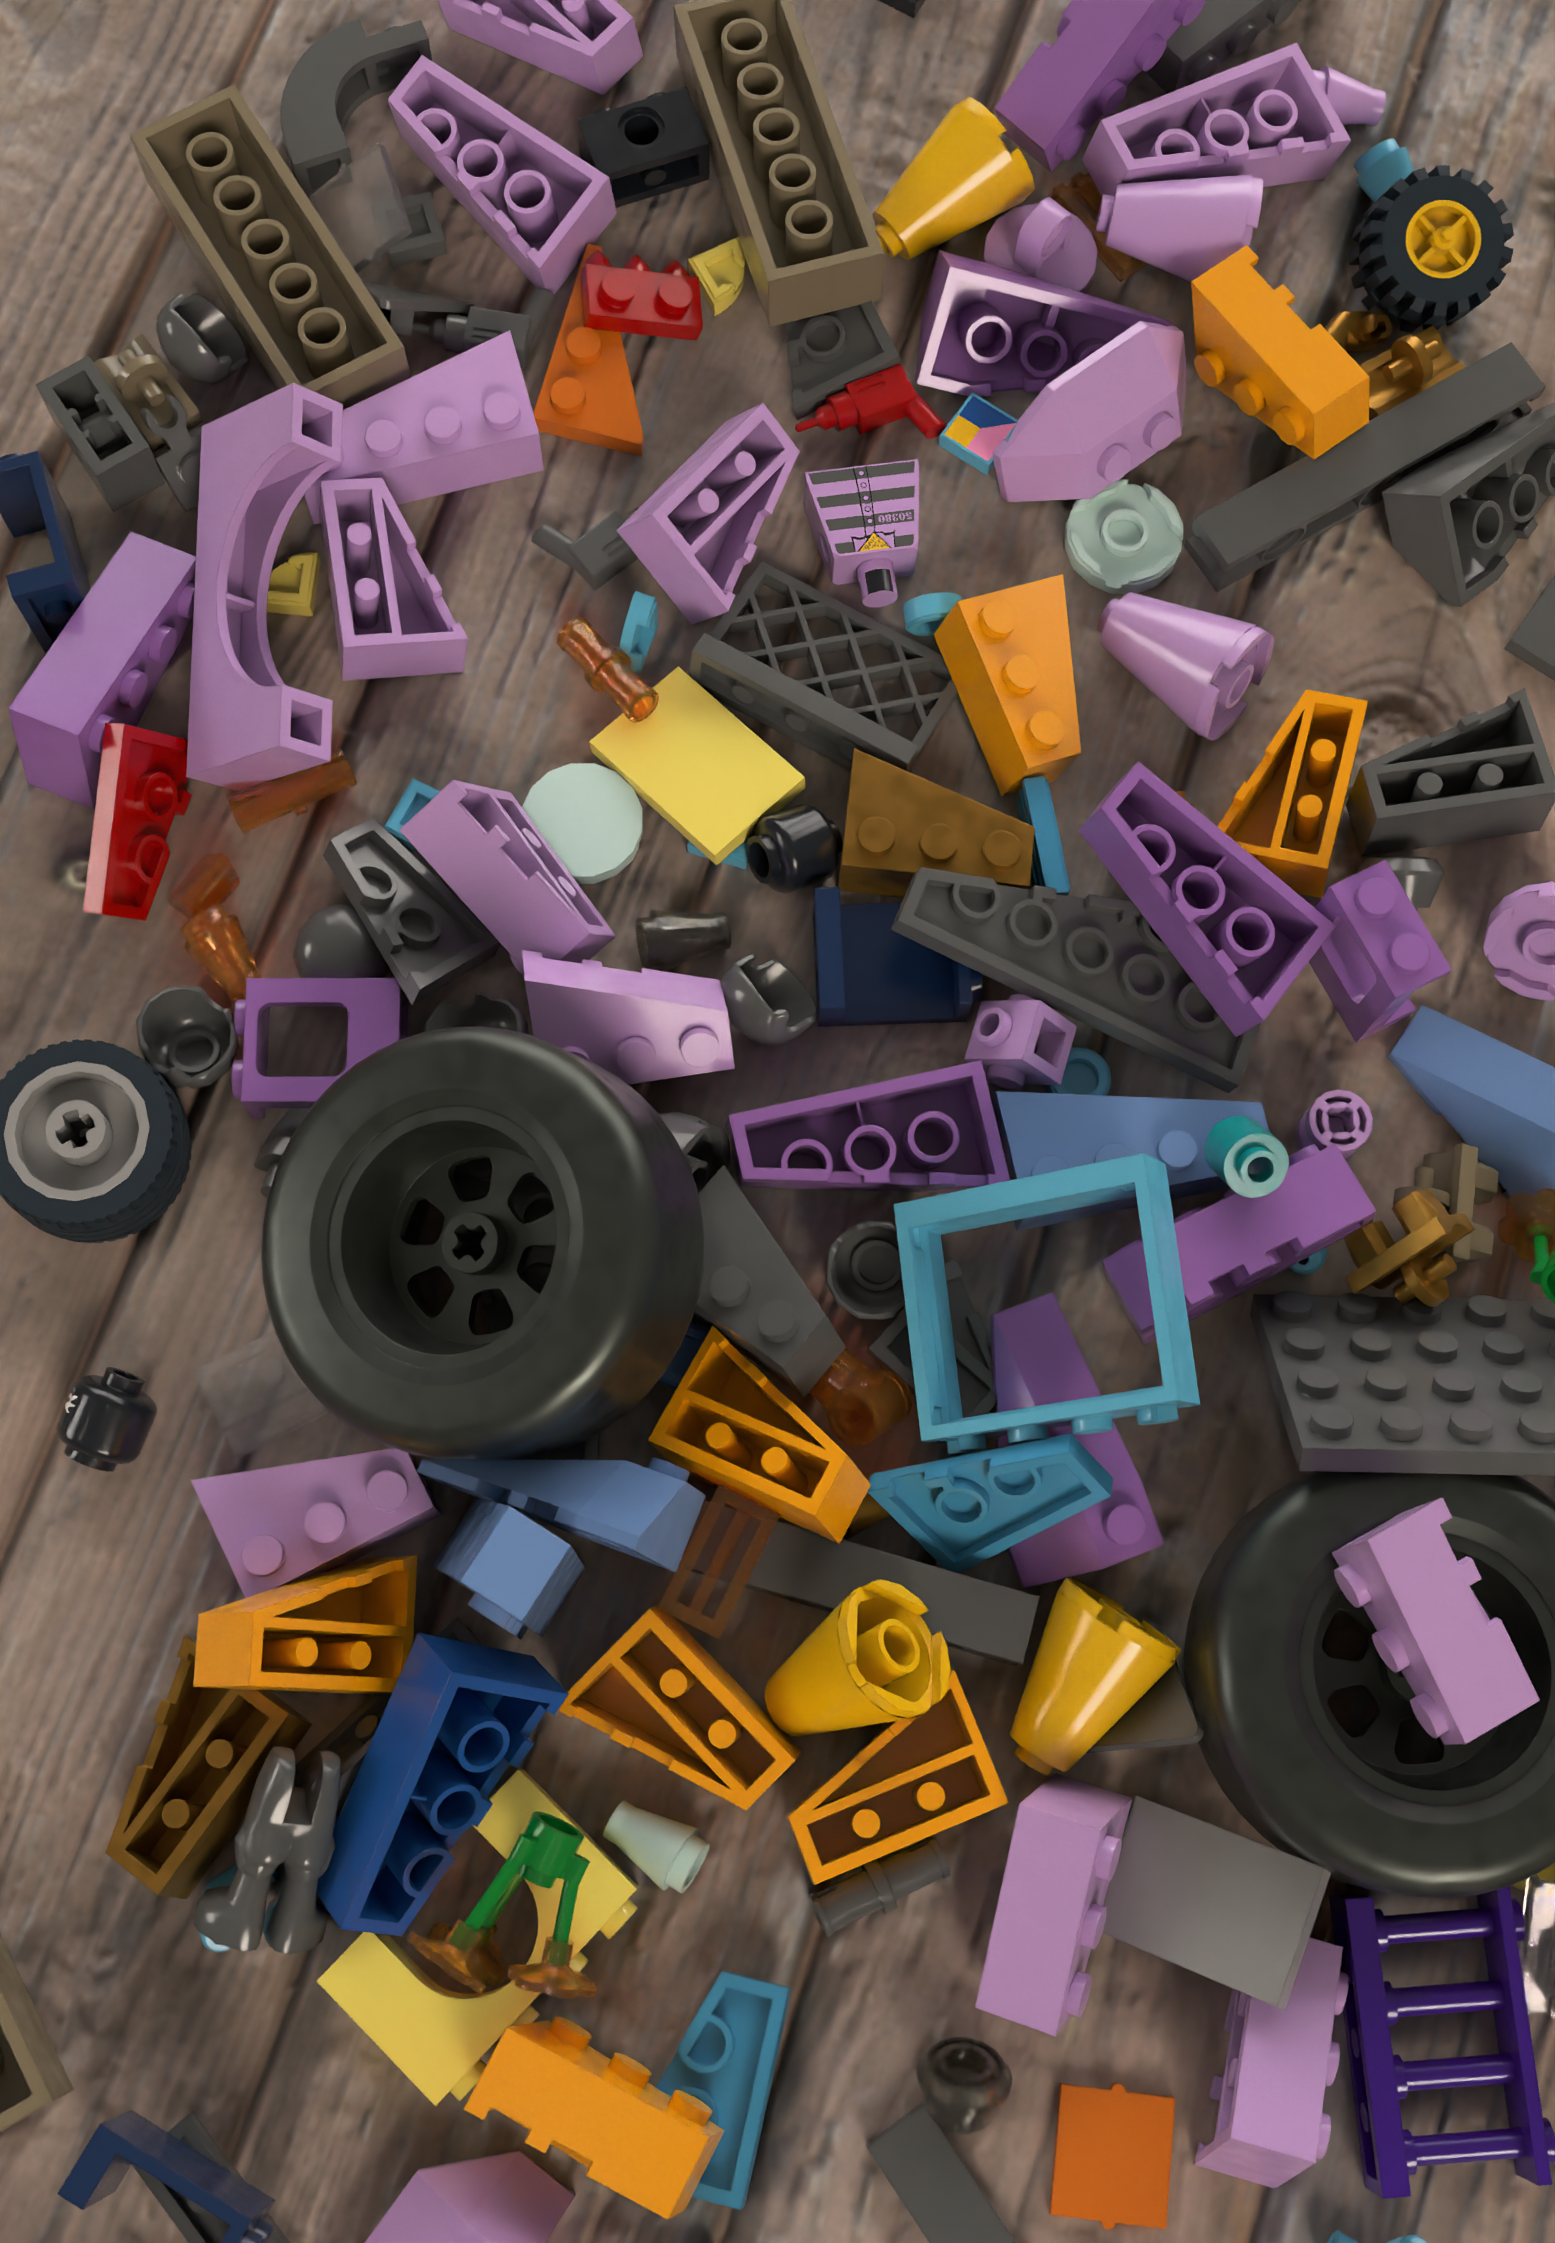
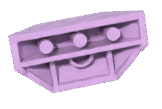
M1139 321L1047 384L1020 417L1009 440L1003 439L992 452L1000 496L1007 502L1091 499L1182 435L1188 380L1183 331L1174 326L1167 327L1156 323Z
M521 2149L500 2153L499 2155L422 2168L417 2170L365 2243H545L576 2194Z

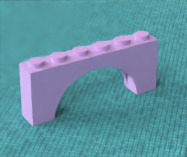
M291 383L202 426L186 777L235 791L331 761L333 700L286 686L283 683L272 659L267 633V597L270 575L277 548L286 525L296 506L312 484L330 468L341 463L343 404L295 383Z

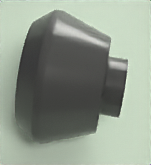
M1366 857L1357 868L1358 873L1386 859L1417 912L1418 908H1429L1444 877V870L1437 859L1427 857Z

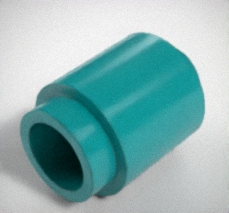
M1247 1116L1228 1117L1215 1124L1208 1133L1204 1147L1206 1161L1209 1167L1237 1194L1249 1198L1262 1197L1277 1189L1285 1179L1289 1166L1287 1151L1284 1145L1256 1120Z

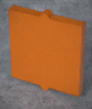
M1059 2082L1049 2204L1050 2215L1100 2221V2224L1108 2230L1112 2229L1115 2223L1166 2229L1175 2097L1125 2091L1124 2086L1119 2082L1112 2083L1110 2088Z

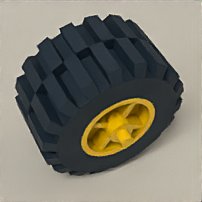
M1437 165L1428 174L1425 167L1411 172L1404 180L1401 178L1392 185L1362 216L1364 220L1354 231L1351 240L1358 244L1349 252V265L1359 266V271L1351 277L1354 289L1364 287L1368 295L1361 302L1368 311L1376 305L1389 317L1391 323L1396 319L1401 320V331L1412 333L1421 325H1423V330L1432 325L1437 330L1444 324L1447 327L1489 298L1491 296L1490 292L1501 284L1506 275L1501 269L1511 262L1513 248L1504 246V243L1513 237L1514 233L1512 223L1503 224L1500 216L1508 209L1503 199L1496 203L1490 199L1488 194L1494 188L1486 180L1482 181L1478 186L1471 182L1474 174L1471 171L1462 168L1454 176H1450V165Z

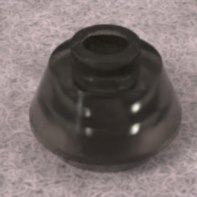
M954 2037L936 2043L922 2054L916 2069V2078L928 2114L937 2124L954 2134L965 2135L986 2128L993 2121L1012 2089V2073L1003 2058L988 2044L972 2038Z

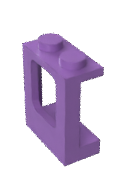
M1386 859L1330 886L1315 907L1334 923L1336 927L1310 959L1309 964L1356 1043L1409 1017L1416 1010L1409 996L1415 990L1449 974L1452 970Z
M247 978L246 999H237L235 1005V1030L237 1037H244L243 1060H234L232 1066V1091L234 1098H241V1103L252 1118H265L266 1108H311L318 1098L355 1064L377 1050L407 1038L408 998L397 979ZM340 1006L348 1011L345 1070L338 1076L267 1077L270 1007Z

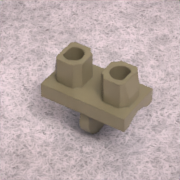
M143 334L134 338L128 347L120 353L111 357L100 358L94 362L150 446L152 452L166 445L161 437L154 434L144 424L141 417L142 408L145 407L151 412L156 424L163 425L168 423L173 416V410L164 396L169 394L176 398L184 407L187 415L186 426L188 432L204 422L200 411Z
M1462 1143L1455 1145V1149L1448 1152L1424 1154L1423 1167L1415 1168L1414 1186L1400 1187L1394 1190L1393 1205L1411 1192L1430 1189L1449 1215L1465 1213L1475 1228L1473 1232L1431 1258L1432 1261H1435L1444 1254H1448L1455 1263H1472L1489 1259L1492 1256L1494 1233L1490 1230V1227L1473 1223L1472 1221L1474 1205L1490 1203L1497 1194L1499 1172L1477 1161L1478 1147Z

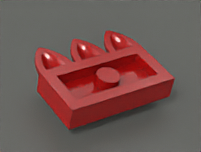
M596 250L586 260L581 272L584 328L589 327L595 330L692 341L698 340L703 329L699 277H690L687 270L677 260L674 259L667 264L662 273L652 272L647 263L637 254L628 260L624 268L613 267L609 259L599 250Z

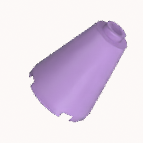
M1251 175L1117 184L1113 196L1102 195L1096 231L1106 233V246L1191 282L1244 246H1250L1253 228H1257L1260 216L1263 179L1252 177Z
M1132 592L1126 594L1120 600L1117 598L1112 599L1103 610L1098 621V630L1102 632L1101 646L1198 736H1204L1212 741L1224 735L1246 709L1248 703L1240 698L1250 682L1258 686L1260 685L1270 662L1274 646L1273 635L1259 625Z

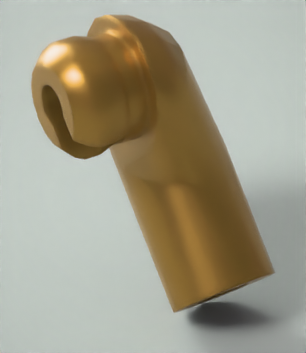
M1346 311L1334 316L1325 326V329L1346 352L1367 351L1375 349L1388 340L1391 335L1392 325L1389 317L1383 312Z

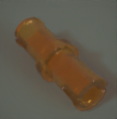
M576 617L562 627L557 636V644L584 671V679L594 691L604 692L631 722H640L652 714L659 702V695L630 667L631 660L620 647L610 646L583 617Z
M338 749L331 754L330 762L273 779L235 797L231 796L226 799L241 832L245 835L250 830L291 812H294L296 817L308 812L307 805L345 788L354 787L357 785V781L343 751Z

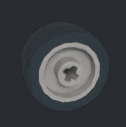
M89 1039L72 1040V1042L62 1041L60 1044L48 1045L47 1048H41L36 1053L29 1054L25 1057L26 1059L15 1064L16 1067L6 1073V1077L0 1080V1195L5 1202L43 1232L74 1242L104 1243V1241L112 1242L117 1239H124L130 1234H136L143 1228H147L151 1222L157 1221L160 1218L159 1216L168 1210V1206L174 1203L176 1196L180 1194L181 1186L185 1183L187 1173L189 1172V1160H191L192 1155L191 1134L184 1108L164 1078L153 1066L134 1053L115 1044L98 1040L94 1042Z

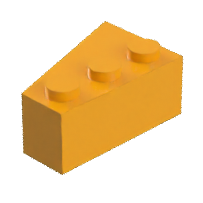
M1306 689L1266 748L1264 757L1248 781H1244L1235 794L1232 805L1217 826L1296 893L1318 898L1323 897L1368 704L1367 700Z
M714 1326L711 1327L648 1438V1441L669 1463L690 1472L689 1476L838 1544L843 1539L871 1486L850 1457L806 1414L784 1396L755 1365L750 1363L731 1345Z
M555 2016L552 2023L545 2020L506 2027L463 2110L482 2120L485 2119L489 2110L496 2109L529 2130L525 2138L526 2144L543 2153H546L550 2144L586 2166L588 2168L586 2176L667 2220L685 2211L725 2131L709 2121L712 2110L702 2101L683 2091L675 2090L672 2097L649 2084L648 2081L652 2073L632 2058L620 2053H614L612 2059H609L588 2046L592 2038L591 2034L563 2017Z

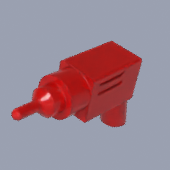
M897 364L845 384L844 391L827 397L825 400L826 405L818 407L813 418L796 424L795 430L802 432L818 426L824 430L834 427L839 432L855 426L858 433L863 434L907 417L927 439H933L940 436L947 425L914 390L901 364Z

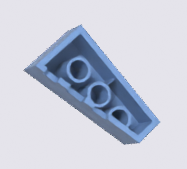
M996 1091L992 1099V1106L1010 1180L1145 1153L1166 1164L1171 1200L1230 1188L1209 1167L1204 1153L1208 1133L1219 1121L1232 1116H1247L1256 1120L1269 1131L1262 1102ZM1131 1197L1014 1220L1016 1231L1138 1207L1137 1198Z
M477 1498L432 1564L434 1568L474 1593V1596L468 1603L470 1607L520 1640H522L528 1629L543 1637L586 1570L572 1546L508 1505L495 1504L486 1500L481 1501Z

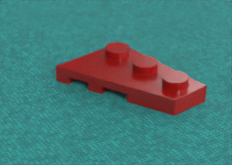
M105 723L83 912L146 921L171 854L166 842L175 815H185L192 796L188 791L184 790L189 778L186 777L187 739L127 724Z

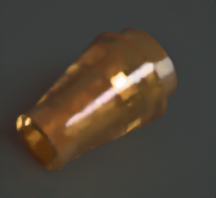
M216 905L195 915L181 927L180 932L186 940L183 944L184 950L226 991L232 1002H236L237 999H245L247 978L262 977L256 967L238 915H229L224 905Z

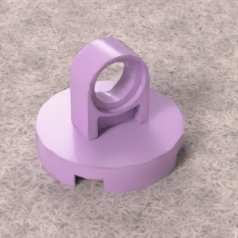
M1047 197L1040 203L1015 207L999 217L986 235L982 261L1086 294L1093 282L1098 250L1092 232L1080 218L1067 211L1052 198Z
M1548 880L1546 883L1526 885L1505 896L1490 913L1483 944L1485 957L1488 955V960L1495 968L1494 976L1502 985L1521 996L1544 1001L1555 1000V882Z

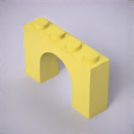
M518 1769L489 1799L493 1805L478 1827H474L506 1860L509 1858L519 1835L523 1834L532 1813L535 1811L544 1812L562 1819L583 1834L584 1839L577 1854L588 1859L590 1863L579 1884L562 1967L558 1970L550 1968L549 1957L564 1879L557 1878L552 1888H544L524 1879L533 1894L537 1907V1939L530 1959L524 1969L514 1979L499 1988L480 1993H464L448 1989L432 1980L389 1935L363 1932L317 1980L319 1985L435 2106L449 2091L460 2101L478 2082L486 2067V2064L480 2058L503 2035L506 2027L533 2023L540 2014L530 2004L549 1984L560 1993L589 1962L580 1952L599 1930L610 1939L638 1909L629 1897L639 1886L524 1769Z

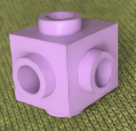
M1014 994L1009 997L1008 1001H981L964 1059L970 1063L982 1060L984 1072L987 1073L986 1081L1005 1090L1020 1091L1024 1084L1061 1085L1077 1026L1041 1000H1035L1027 995Z

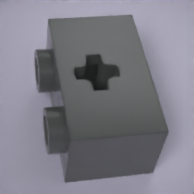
M89 355L35 384L55 425L113 512L165 484L150 446Z

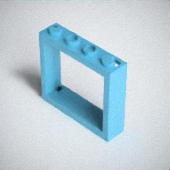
M1145 1153L893 1204L921 1441L946 1444L948 1454L975 1453L987 1449V1438L1008 1435L1009 1444L1016 1445L1049 1438L1048 1429L1070 1425L1073 1435L1097 1434L1114 1430L1112 1420L1114 1418L1136 1415L1138 1425L1168 1423L1179 1420L1178 1408L1200 1405L1165 1163ZM1136 1197L1163 1386L963 1418L941 1235Z

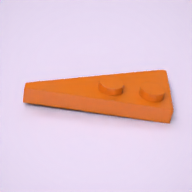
M587 243L533 412L535 421L540 432L642 456L644 452V436L621 332L595 330L589 327L584 328L581 290L582 268L588 257L596 250L603 253L601 246Z

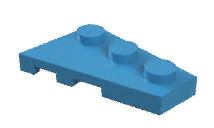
M1066 1434L872 1473L869 1481L871 1486L868 1493L946 1570L960 1573L1111 1497L1113 1477L1072 1434Z
M721 1971L679 2043L677 2052L656 2088L672 2097L675 2090H680L702 2101L712 2110L709 2121L725 2130L692 2195L694 2198L738 2210L745 2207L792 1987L730 1971Z

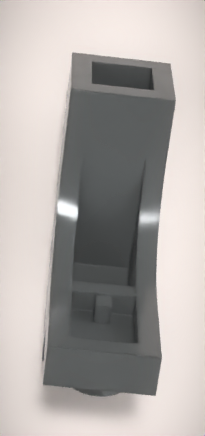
M360 19L345 23L316 41L302 55L292 69L282 95L280 121L293 175L308 199L357 184L350 149L344 136L346 124L352 113L363 102L380 93L396 89L421 55L432 61L429 38L421 20L403 26H393L371 36H366Z

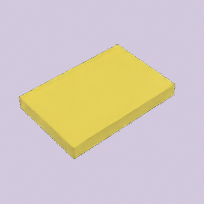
M679 666L589 741L591 752L610 770L616 771L642 799L716 866L752 835L754 827L760 819L780 811L806 788L805 777Z

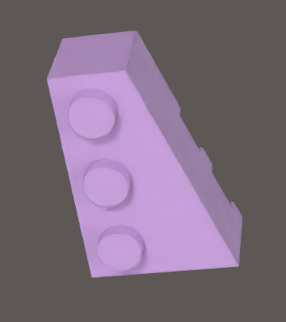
M1309 1937L1285 2010L1232 1989L1224 2030L1230 2032L1224 2077L1213 2075L1209 2094L1210 2098L1220 2101L1214 2141L1207 2145L1199 2142L1194 2165L1276 2189L1316 2164V2159L1321 2160L1324 2157L1331 2132L1330 2116L1322 2113L1325 2086H1331L1334 2082L1340 2059L1339 2044L1331 2041L1334 2015H1340L1344 2008L1349 1984L1348 1974L1340 1971L1343 1947Z

